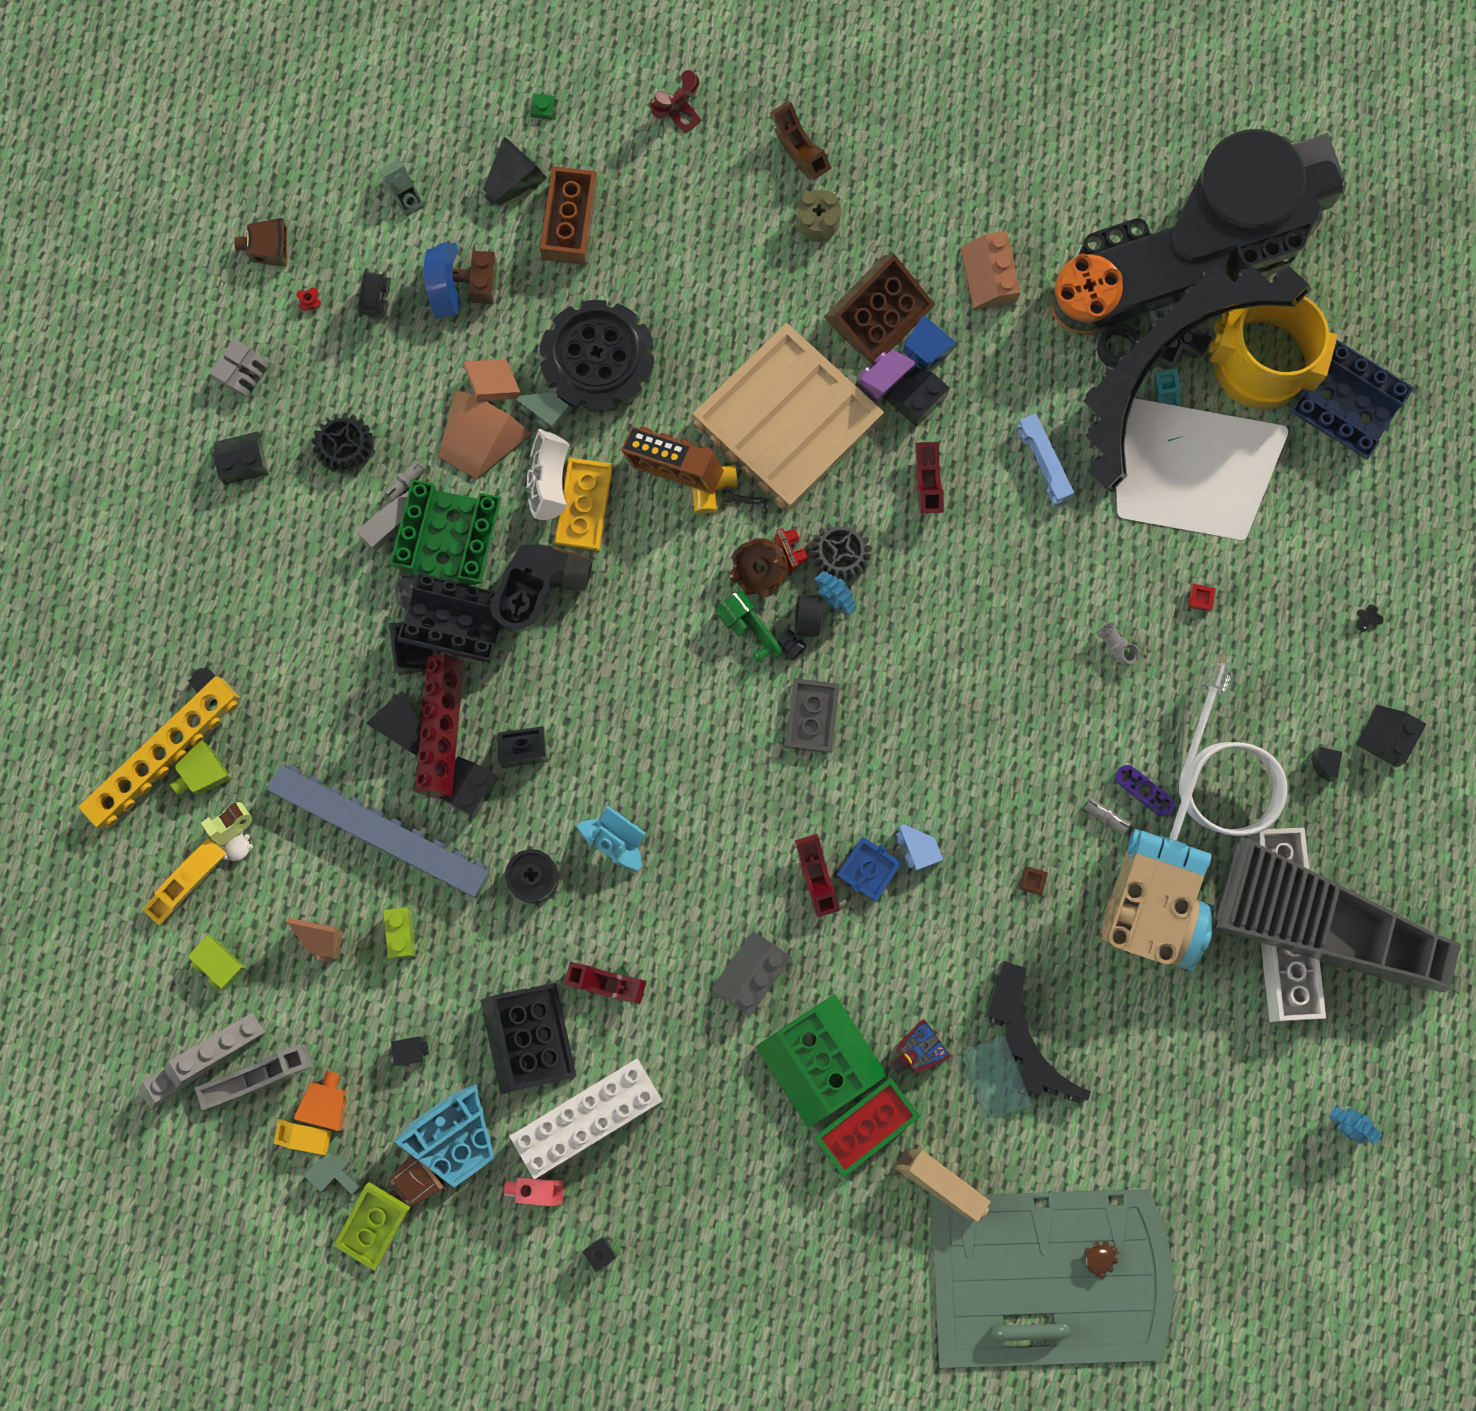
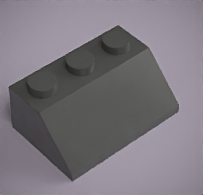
M752 931L711 990L750 1017L792 957Z

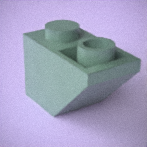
M396 160L378 170L404 215L424 205L401 162Z
M551 392L522 395L516 399L519 407L518 410L525 417L529 418L531 416L537 420L536 424L545 431L549 429L554 433L570 414L569 405Z

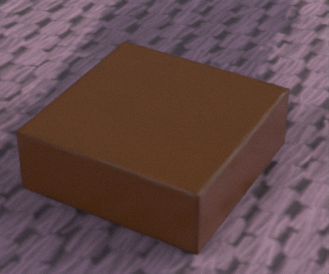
M1024 866L1018 889L1041 896L1048 872Z

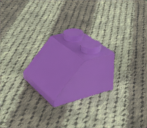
M893 349L888 354L883 352L874 360L877 364L873 368L866 367L858 375L861 379L856 385L870 400L876 403L910 371L915 364L913 360Z

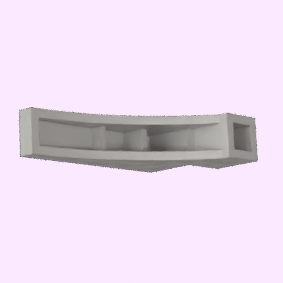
M250 1013L169 1060L164 1070L142 1082L139 1092L152 1110L171 1099L175 1094L215 1065L263 1036L265 1031L254 1014Z
M299 1044L279 1051L262 1061L234 1073L197 1086L195 1091L201 1110L204 1111L295 1078L296 1074L314 1067L307 1045Z

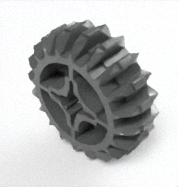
M836 521L835 528L828 523L826 526L827 531L820 528V535H814L813 540L816 543H811L810 548L815 551L810 553V557L816 558L812 563L813 566L821 565L817 571L819 574L826 571L837 579L838 576H842V580L846 582L847 575H849L850 579L854 580L856 577L855 572L858 575L863 574L862 568H867L869 565L867 561L871 560L872 555L867 552L871 551L872 546L866 545L869 542L868 537L861 538L864 535L863 530L856 532V524L852 528H848L849 523L845 521L844 526L840 527V522ZM835 536H845L841 541H834L832 539L829 541L830 538ZM851 540L856 543L859 549V556L855 555V552L850 549ZM845 545L844 553L837 558V551ZM822 547L827 548V551L832 554L831 563L825 559ZM841 562L854 563L848 567H837Z

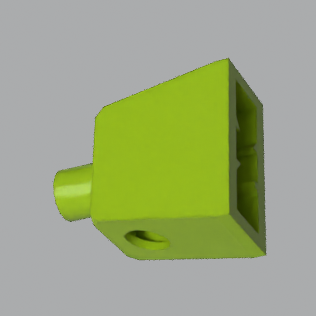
M201 740L175 765V769L181 777L170 785L177 795H180L189 788L192 793L199 796L230 781L232 778L210 746Z

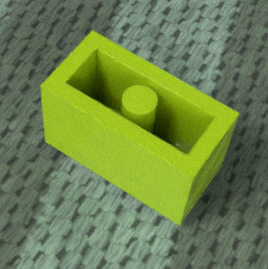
M408 907L384 910L388 958L395 960L416 957L412 910Z
M207 935L187 956L192 960L190 965L200 974L204 972L209 976L207 981L217 990L219 988L227 990L247 969L210 935Z

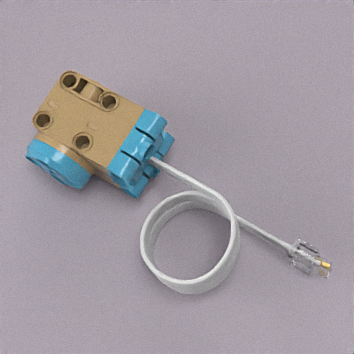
M1223 653L1221 655L1217 654L1213 667L1206 669L1200 691L1208 693L1181 773L1179 781L1181 804L1170 837L1157 836L1136 828L1133 829L1101 925V941L1110 943L1118 949L1190 971L1195 970L1209 945L1215 905L1197 900L1205 873L1210 865L1211 853L1177 841L1186 811L1197 823L1212 831L1232 836H1249L1269 828L1280 816L1287 798V780L1281 765L1271 754L1257 746L1240 742H1223L1211 745L1196 755L1215 696H1226L1233 673L1228 672L1233 656ZM1227 748L1243 749L1257 756L1268 768L1273 783L1272 798L1264 815L1255 823L1239 829H1225L1214 825L1201 815L1192 798L1198 775L1205 762L1215 753Z

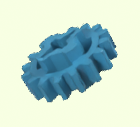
M823 571L815 578L816 586L820 589L818 594L823 598L828 607L834 608L836 611L838 610L847 616L856 609L857 606L852 599L853 593L841 578L837 579L826 571Z
M1334 1107L1329 1115V1120L1338 1125L1337 1129L1342 1135L1359 1144H1363L1365 1141L1377 1145L1382 1136V1133L1373 1127L1374 1123L1370 1121L1369 1117L1351 1108H1348L1346 1111Z

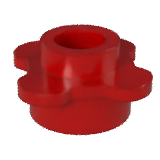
M311 287L309 290H299L296 296L300 300L299 308L302 311L313 310L321 306V301L317 296V288Z

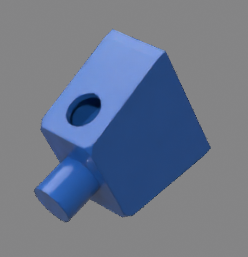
M926 316L920 319L904 344L903 352L915 362L909 372H912L917 365L924 370H929L954 350L956 344L952 338Z

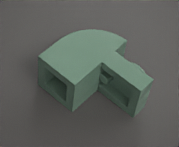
M342 1156L324 1157L314 1163L304 1174L320 1192L326 1191L335 1180L351 1195L356 1194L363 1187L359 1183L360 1177L352 1170L346 1171L352 1162Z

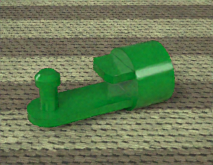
M743 591L734 593L716 608L715 612L728 629L732 628L738 637L745 634L747 624L764 646L760 651L757 650L753 653V659L756 662L762 663L765 660L764 658L769 655L774 658L782 655L780 645L754 612V605Z

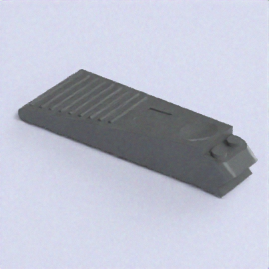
M1241 837L1240 842L1236 845L1216 921H1218L1216 929L1401 985H1412L1417 988L1444 993L1448 989L1450 990L1461 946L1460 943L1439 936L1248 838Z

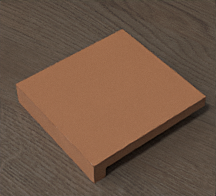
M506 359L463 362L464 369L475 393V401L517 399L519 397L520 390Z

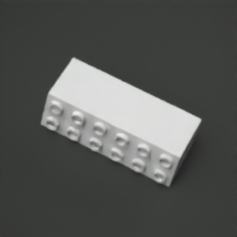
M637 1058L509 1137L533 1179H537L662 1103L663 1100Z

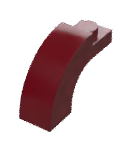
M915 442V479L920 513H944V490L940 480L939 442Z
M814 834L794 840L801 871L817 918L840 911L818 835Z
M570 962L564 985L641 1005L647 981Z

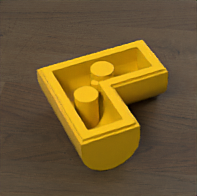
M722 466L724 472L715 491L723 490L725 487L737 489L736 466ZM692 488L695 515L716 513L715 492L710 494Z

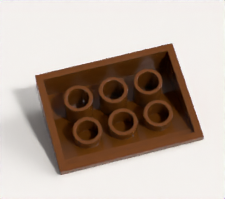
M895 254L883 255L829 310L824 318L843 339L875 366L877 363L874 360L883 352L888 354L920 319L927 314L935 303Z

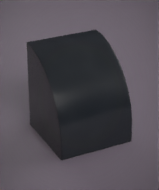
M1318 747L1313 750L1312 764L1314 770L1322 779L1328 782L1338 779L1342 752L1324 747Z

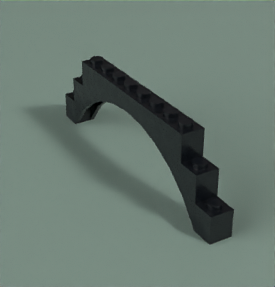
M1216 265L1206 269L1200 276L1201 279L1195 286L1191 285L1184 292V297L1178 303L1175 302L1169 307L1166 316L1162 320H1157L1151 326V331L1145 337L1142 336L1134 344L1135 348L1129 354H1124L1113 370H1109L1103 375L1102 382L1097 387H1092L1086 393V398L1083 402L1101 420L1094 422L1089 427L1088 433L1085 436L1103 453L1101 457L1098 456L1091 462V468L1088 472L1105 489L1112 492L1127 477L1125 438L1128 417L1137 391L1148 371L1164 351L1186 332L1211 318L1233 310L1256 306L1295 307L1312 289L1290 266L1285 270L1281 269L1277 272L1272 283L1252 265L1248 269H1243L1238 274L1235 283Z

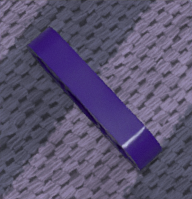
M1124 765L1116 771L1115 780L1117 784L1157 816L1165 817L1173 812L1175 808L1174 800L1134 767ZM1127 771H1129L1131 773L1129 777L1134 782L1137 779H1140L1141 781L1134 786V789H1132L1130 786L1134 783L1130 780L1123 781V774L1121 772L1126 773ZM1140 785H1147L1150 788L1151 794L1149 797H1142L1139 794L1138 789ZM1157 793L1159 796L1156 799L1159 802H1163L1165 800L1167 802L1166 807L1168 808V810L1164 809L1163 811H1161L1159 809L1160 804L1157 801H1153L1152 804L1149 801L1152 798H1154V796Z

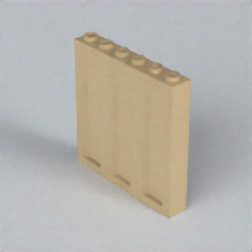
M786 322L692 413V424L700 433L704 431L709 436V441L716 448L721 447L726 452L725 456L732 463L737 462L742 467L741 471L748 478L753 477L758 482V487L765 494L769 492L774 497V502L781 509L785 507L790 511L883 419L884 412Z

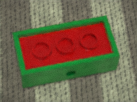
M890 1077L813 1136V1139L841 1176L845 1177L921 1116Z

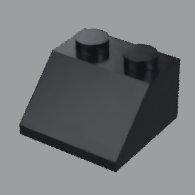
M915 367L884 398L917 427L947 397L950 387L933 372Z
M258 431L214 442L213 457L217 475L224 485L269 474Z
M1377 705L1356 745L1397 768L1408 760L1426 723L1407 712Z
M457 756L454 767L452 796L438 799L475 819L496 784L498 777L482 766Z

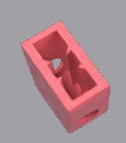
M518 1177L517 1182L506 1181L504 1195L515 1197V1203L544 1206L562 1205L565 1180Z

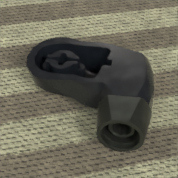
M541 544L520 546L501 575L496 593L490 604L492 616L503 629L509 632L520 633L531 629L538 621L542 606L548 600L551 589L561 587L567 590L586 591L593 559L555 546Z

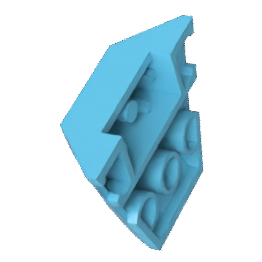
M476 1084L449 1095L412 1121L394 1140L396 1144L453 1187H456L495 1159Z

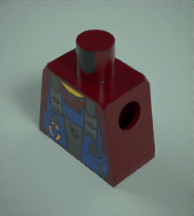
M922 1019L895 1046L900 1056L890 1062V1065L898 1075L908 1067L914 1074H918L950 1058L951 1055L925 1019Z

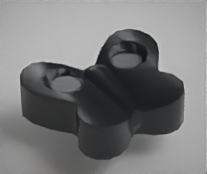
M1370 604L1365 610L1359 609L1356 613L1359 617L1356 628L1361 632H1365L1371 623L1382 624L1384 619L1377 613L1378 608Z

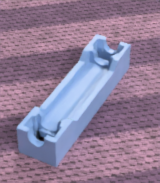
M1035 413L1020 419L1019 425H1017L1018 432L1023 442L1030 445L1049 484L1047 492L1053 505L1056 506L1070 500L1074 491L1037 414Z

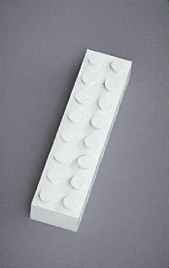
M1305 828L1266 829L1260 833L1249 835L1250 840L1309 869ZM1261 943L1269 1022L1326 1018L1320 960Z

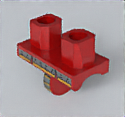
M781 528L776 531L777 534L774 538L786 556L788 572L790 574L795 572L798 566L806 563L808 557L804 549L793 552L791 545L797 544L800 541L796 529L784 531Z

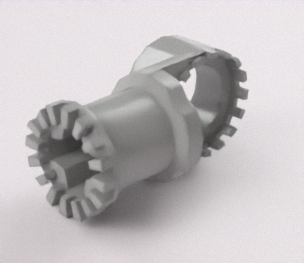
M1114 622L1105 624L1106 627L1102 626L1103 629L1100 628L1097 631V636L1102 637L1108 645V651L1115 656L1120 664L1128 665L1138 661L1140 656L1138 647L1134 644H1129L1125 637L1120 636L1115 629ZM1126 648L1130 649L1132 655L1129 661L1124 657Z

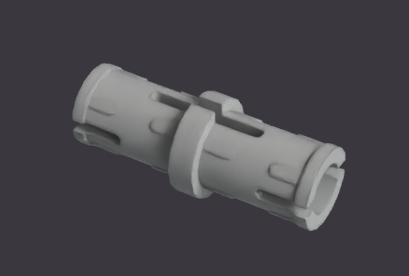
M414 460L403 473H399L396 476L397 480L384 491L388 498L391 497V501L397 499L407 488L409 489L412 479L416 480L425 471L422 464L418 465L419 462L417 460Z
M1093 797L1088 800L1083 810L1100 820L1099 823L1102 825L1107 824L1119 832L1120 835H1123L1131 824L1113 812L1114 809L1111 807L1108 809L1093 799Z

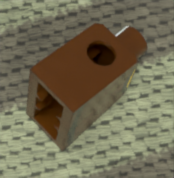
M283 218L248 224L247 237H235L234 245L236 251L247 250V255L251 262L287 267V226Z

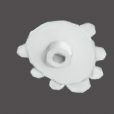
M242 831L220 847L227 853L223 860L239 861L243 859L249 850L253 848V845L249 844L248 841L250 836L248 834L242 835L244 832Z

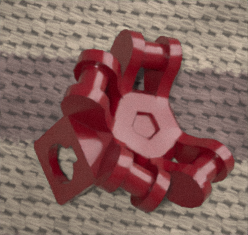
M685 70L682 73V89H678L674 95L658 91L649 105L653 116L659 119L670 116L684 133H687L701 122V118L688 104L689 98L697 93L700 84L699 77L691 70ZM683 111L693 117V121L690 124H683L680 120V112Z

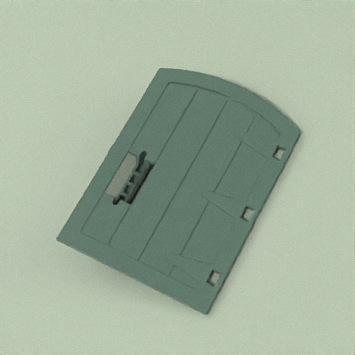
M1148 1189L982 1194L991 1202L988 1206L987 1215L982 1220H979V1222L968 1220L935 1196H931L939 1368L1160 1361L1172 1317L1174 1297L1173 1267L1166 1231ZM1123 1196V1205H1109L1108 1197ZM1033 1199H1048V1207L1035 1208ZM1107 1241L1109 1247L1113 1245L1117 1248L1118 1253L1114 1257L1118 1259V1263L1112 1264L1113 1272L1107 1271L1104 1274L1105 1277L1101 1279L1098 1275L1092 1274L1087 1268L1085 1248L1091 1249L1094 1247L1095 1242H1099L1103 1246V1242ZM1053 1313L1054 1324H1003V1315ZM1055 1339V1346H1004V1341Z

